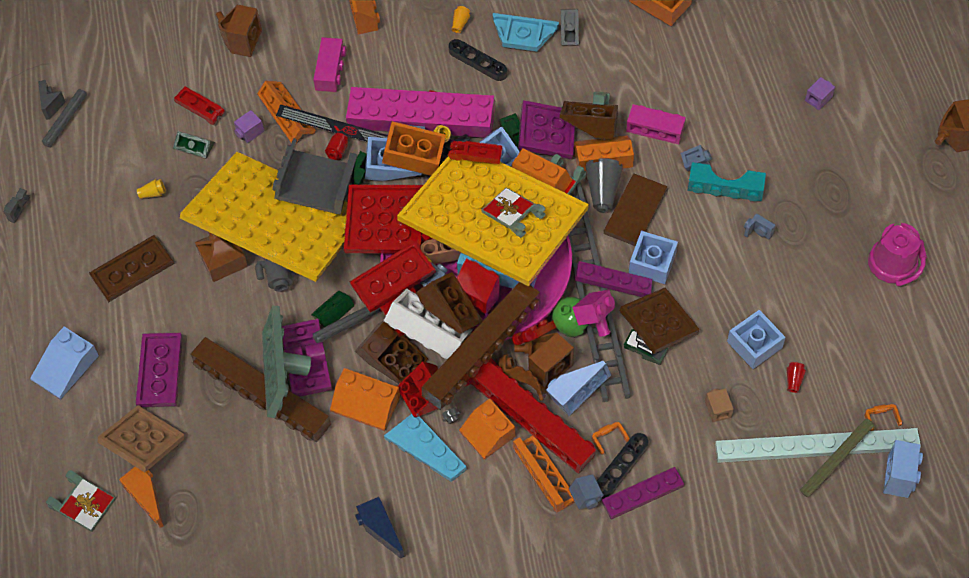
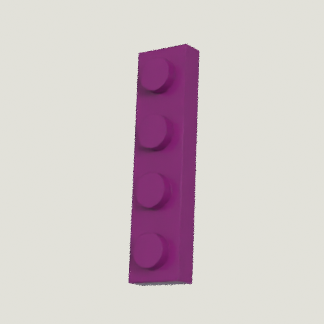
M579 261L577 264L575 281L639 297L651 294L652 279L582 261Z
M673 467L602 499V504L612 520L683 488L684 482L676 468Z

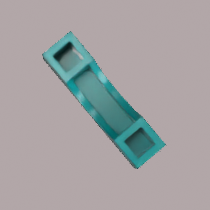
M692 162L687 191L707 193L714 196H727L733 199L741 198L750 201H762L766 173L747 170L738 179L725 180L713 172L711 165Z

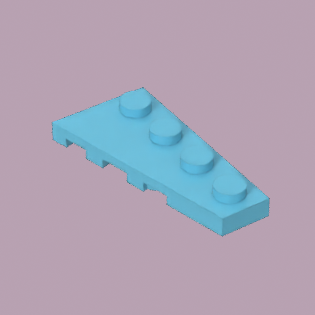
M411 414L384 435L385 440L394 443L402 451L408 452L416 460L425 463L430 469L450 482L467 470L466 465L420 417H414Z

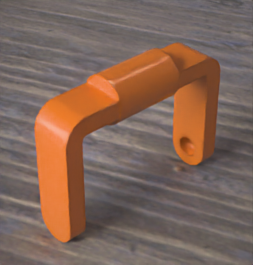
M894 404L873 406V408L867 409L864 414L865 419L871 421L870 414H879L892 410L897 425H902L897 406Z
M621 423L608 424L593 433L592 441L601 455L604 454V450L597 440L598 437L604 436L618 428L625 441H629L630 438Z

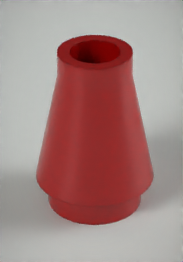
M791 362L786 368L787 391L799 393V388L806 373L805 365Z

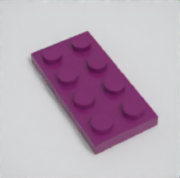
M181 333L142 334L136 406H177L182 347Z

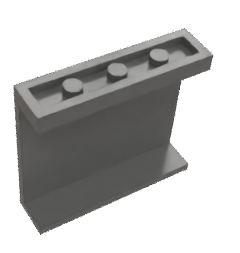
M293 138L291 145H287L286 156H283L281 163L283 168L278 169V180H274L272 189L275 191L274 199L341 215L358 154L350 152L347 163L296 151L297 139Z

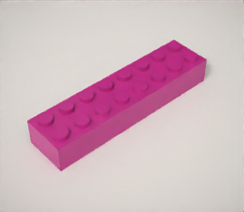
M351 87L346 120L348 124L372 131L389 132L393 121L405 125L425 126V130L434 131L437 126L442 125L449 128L451 136L467 134L468 137L485 138L493 130L495 99L493 95Z

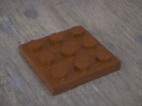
M666 287L621 306L619 310L653 354L695 336L700 331Z

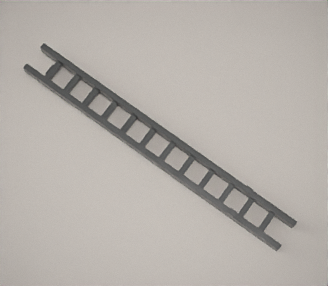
M579 181L576 185L578 196L573 197L585 202L581 182ZM587 211L582 217L585 227L573 229L568 235L572 250L574 278L579 262L576 260V251L590 249L592 259L582 262L600 266ZM587 234L589 243L573 245L571 236ZM575 281L579 299L582 300L588 295L584 294L582 284L586 283ZM599 287V290L604 291L606 288ZM611 312L606 316L611 332V343L596 345L594 334H598L597 328H592L591 324H588L586 327L594 364L600 362L597 351L613 349L616 360L604 362L607 364V367L617 366L620 375L617 378L607 379L599 387L602 402H608L605 386L622 384L625 399L630 398V390Z

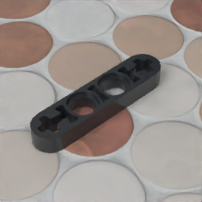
M459 39L449 42L448 48L451 56L496 81L506 79L507 67L503 63ZM472 53L475 57L469 59L466 55ZM484 61L490 63L486 67L480 65Z
M634 434L597 480L599 487H604L607 479L610 481L607 490L602 491L603 499L613 494L647 450L648 438L645 434ZM642 440L643 444L639 445L635 452L633 449L635 448L636 441ZM630 454L633 456V460L625 462L622 460V456ZM612 469H619L622 474L619 477H613L610 471Z

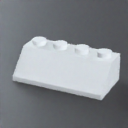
M408 289L392 302L384 319L390 327L402 331L407 337L419 341L424 347L436 351L445 359H448L474 329L471 328L459 334L427 311L417 294Z

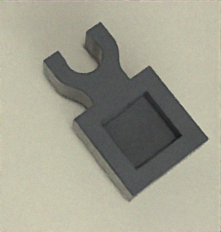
M19 188L16 197H12L10 202L5 205L3 212L8 221L15 223L24 210L23 205L30 198L29 195H26L27 190Z

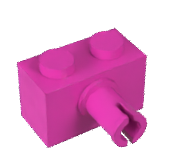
M610 290L589 293L572 307L578 326L595 323L599 337L611 333L605 318L615 308V301L611 296Z

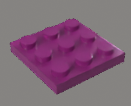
M523 100L521 104L518 149L522 150L524 148L530 152L552 156L558 154L562 158L572 159L575 126L559 118L562 107Z

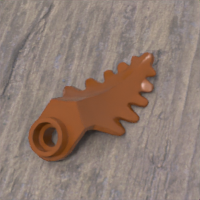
M504 354L503 357L499 358V367L503 370L504 374L509 378L512 377L516 381L532 386L536 390L540 401L546 398L545 394L547 392L545 387L532 375L531 371H526L521 366H515L514 359L509 354Z

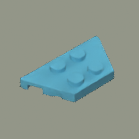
M493 13V21L501 44L507 48L537 52L559 28V22Z

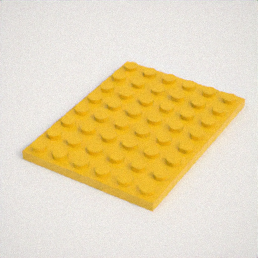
M236 152L180 213V219L316 282L344 246L348 202H344L340 215L274 199L275 191L272 189L274 180H278V170Z
M447 157L397 215V220L529 286L586 213L589 204L502 162L500 164H492L463 159L457 161ZM505 188L512 190L534 204H540L545 207L544 213L546 215L542 219L537 218L530 212L519 222L523 223L526 227L523 230L526 234L521 238L508 227L482 213V209Z

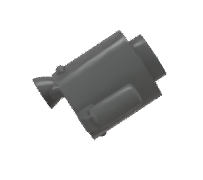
M268 259L258 261L255 265L257 279H264V268L266 270L268 287L278 292L287 290L292 285L296 275L295 272Z

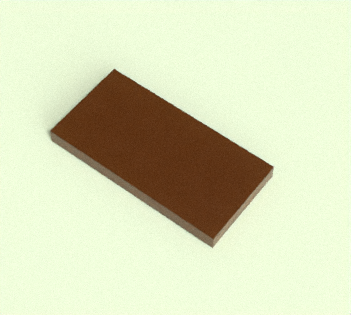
M633 173L603 234L636 246L641 231L646 232L667 191V186Z
M153 235L89 272V275L109 303L172 266L174 262L156 236Z

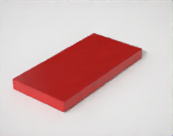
M413 242L349 281V283L371 313L402 294L406 289L412 288L436 273V270L416 242Z

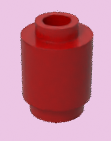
M335 133L325 149L327 157L333 160H340L348 146V138L342 133Z

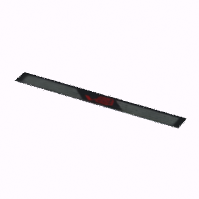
M281 104L276 114L278 117L334 133H342L345 136L366 142L368 137L388 138V135Z

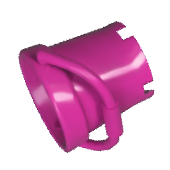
M906 223L895 226L890 224L885 228L880 240L873 245L868 254V265L871 272L878 279L887 283H894L898 287L916 280L923 273L926 265L927 255L924 241L921 240L918 231L913 226ZM918 256H919V259L921 260V265H920V267H919V270L917 271V269H918Z

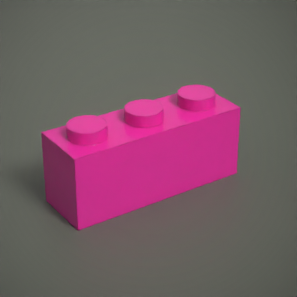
M321 38L313 79L315 91L337 92V86L341 85L340 71L344 69V61L342 59L346 57L347 51L346 46L343 45V39Z
M633 104L627 120L626 132L679 145L686 117Z

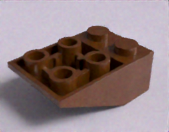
M384 320L373 329L355 350L370 366L397 384H400L422 361L426 362L428 360L403 335L399 337L394 328L390 327Z

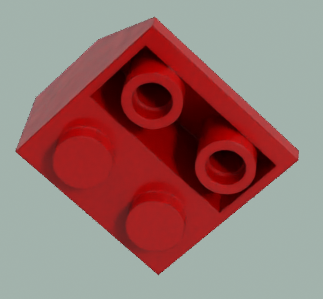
M466 258L457 280L473 306L487 314L499 299V276L494 271L487 270L479 263Z
M424 361L397 386L414 417H419L439 409L422 397V386L439 369L437 365Z

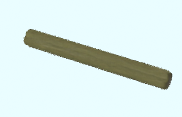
M865 419L800 489V492L804 496L809 497L874 427V424L869 419Z

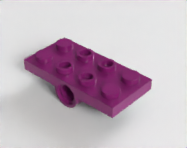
M314 319L281 326V328H284L282 339L284 352L310 356L311 366L307 376L289 373L292 393L301 397L332 390L323 341L316 343L313 339V333L320 330L319 320Z

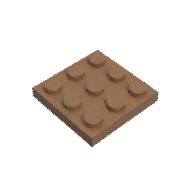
M136 406L99 435L98 443L138 469L146 472L184 440L185 434L142 407Z

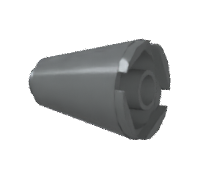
M600 158L599 162L593 163V160H590L586 163V173L593 207L598 212H608L613 206L623 170V165H619L617 160Z

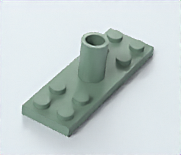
M274 305L270 309L262 331L267 417L270 418L276 417L278 410L282 409L283 397L287 396L288 385L285 383L287 373L307 376L311 366L310 356L283 352L282 339L284 328H281L283 315H280V306Z

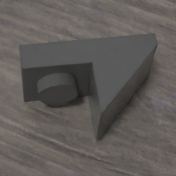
M561 9V45H579L578 9Z
M46 80L38 81L41 110L46 120H48L65 103V99L61 91L53 93L52 87H48Z

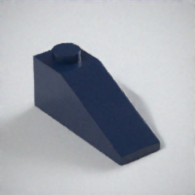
M380 497L356 506L358 514H355L359 526L363 525L367 533L399 558L405 557L403 548Z

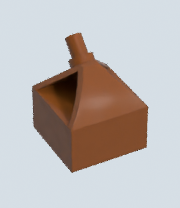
M237 4L226 16L221 11L217 12L216 17L219 23L220 34L228 50L232 54L251 57L262 32L257 8Z
M969 99L954 101L948 108L938 128V137L935 140L937 145H941L946 140L956 152L969 151Z
M210 232L208 237L195 242L198 253L213 282L248 267L245 255L238 245Z
M558 333L542 335L529 343L525 342V344L515 345V352L529 354V371L545 387V390L553 379H557L573 366L574 347Z

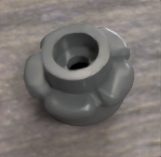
M456 407L448 409L442 413L443 421L448 422V424L454 423L459 420L458 416L461 412H458Z

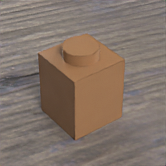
M726 388L709 391L706 394L705 403L712 423L732 418L734 409Z

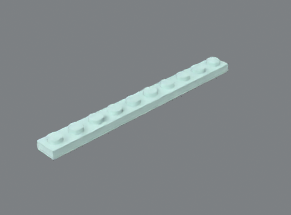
M918 429L869 431L849 454L890 452L895 440L920 444ZM853 432L716 441L717 462L831 456Z

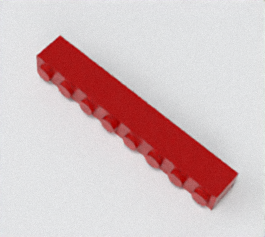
M490 361L487 364L483 363L477 375L468 380L471 385L488 399H491L496 406L578 474L594 458L596 449L590 441L584 440L579 436L576 429L568 427L560 416L550 412L544 403H539L530 391L521 388L518 382L504 374L498 365H494Z

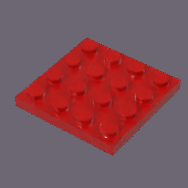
M349 185L344 253H397L413 242H416L421 249L422 233L398 221L397 215L423 185Z

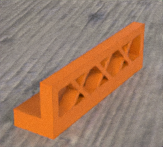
M265 81L257 95L292 143L294 138L297 139V143L303 134L313 135L316 131L313 126L276 116L280 104L301 109L282 82Z
M534 436L524 441L520 437L513 441L514 451L555 512L558 513L575 503L568 484ZM533 443L537 448L536 453L531 454L526 446ZM537 459L547 463L546 470L541 469L536 461ZM547 475L558 479L557 486L552 485ZM558 491L567 493L570 499L564 502Z

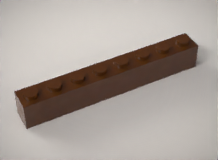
M519 282L422 386V397L440 410L445 405L448 406L453 401L454 395L465 388L467 381L477 375L483 363L487 364L494 351L501 349L505 339L515 333L516 327L520 323L523 324L527 320L529 313L539 307L541 302L540 292L531 285L527 286Z
M204 337L190 354L193 365L199 370H206L213 379L223 381V384L228 389L238 391L242 398L246 400L249 398L259 409H266L264 374ZM289 390L287 396L283 397L282 409L278 410L275 417L276 420H279V418L283 420L290 429L300 431L301 435L307 440L312 439L315 442H318L331 425L330 417Z

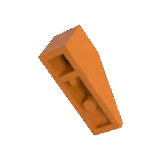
M133 467L119 481L123 488L161 528L164 525L155 485L151 479L154 476L149 470L143 472L137 467Z

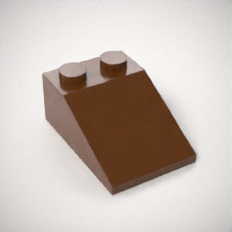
M564 101L559 118L594 138L608 141L614 139L618 105Z
M453 272L430 282L416 292L420 302L427 311L459 334L483 322Z

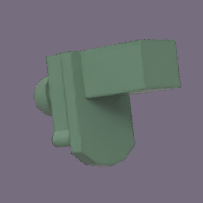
M593 93V104L609 105L610 93Z

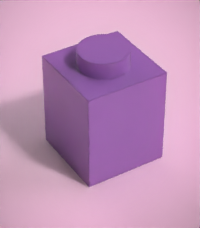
M820 77L807 90L805 101L820 110L833 97L835 86Z
M252 110L234 121L235 134L239 139L243 138L247 143L264 132L262 121Z

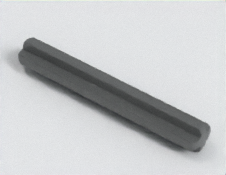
M78 89L43 138V145L47 147L53 145L87 96L84 90Z
M363 307L314 332L313 339L316 343L322 342L379 313L380 308L370 313L366 307Z

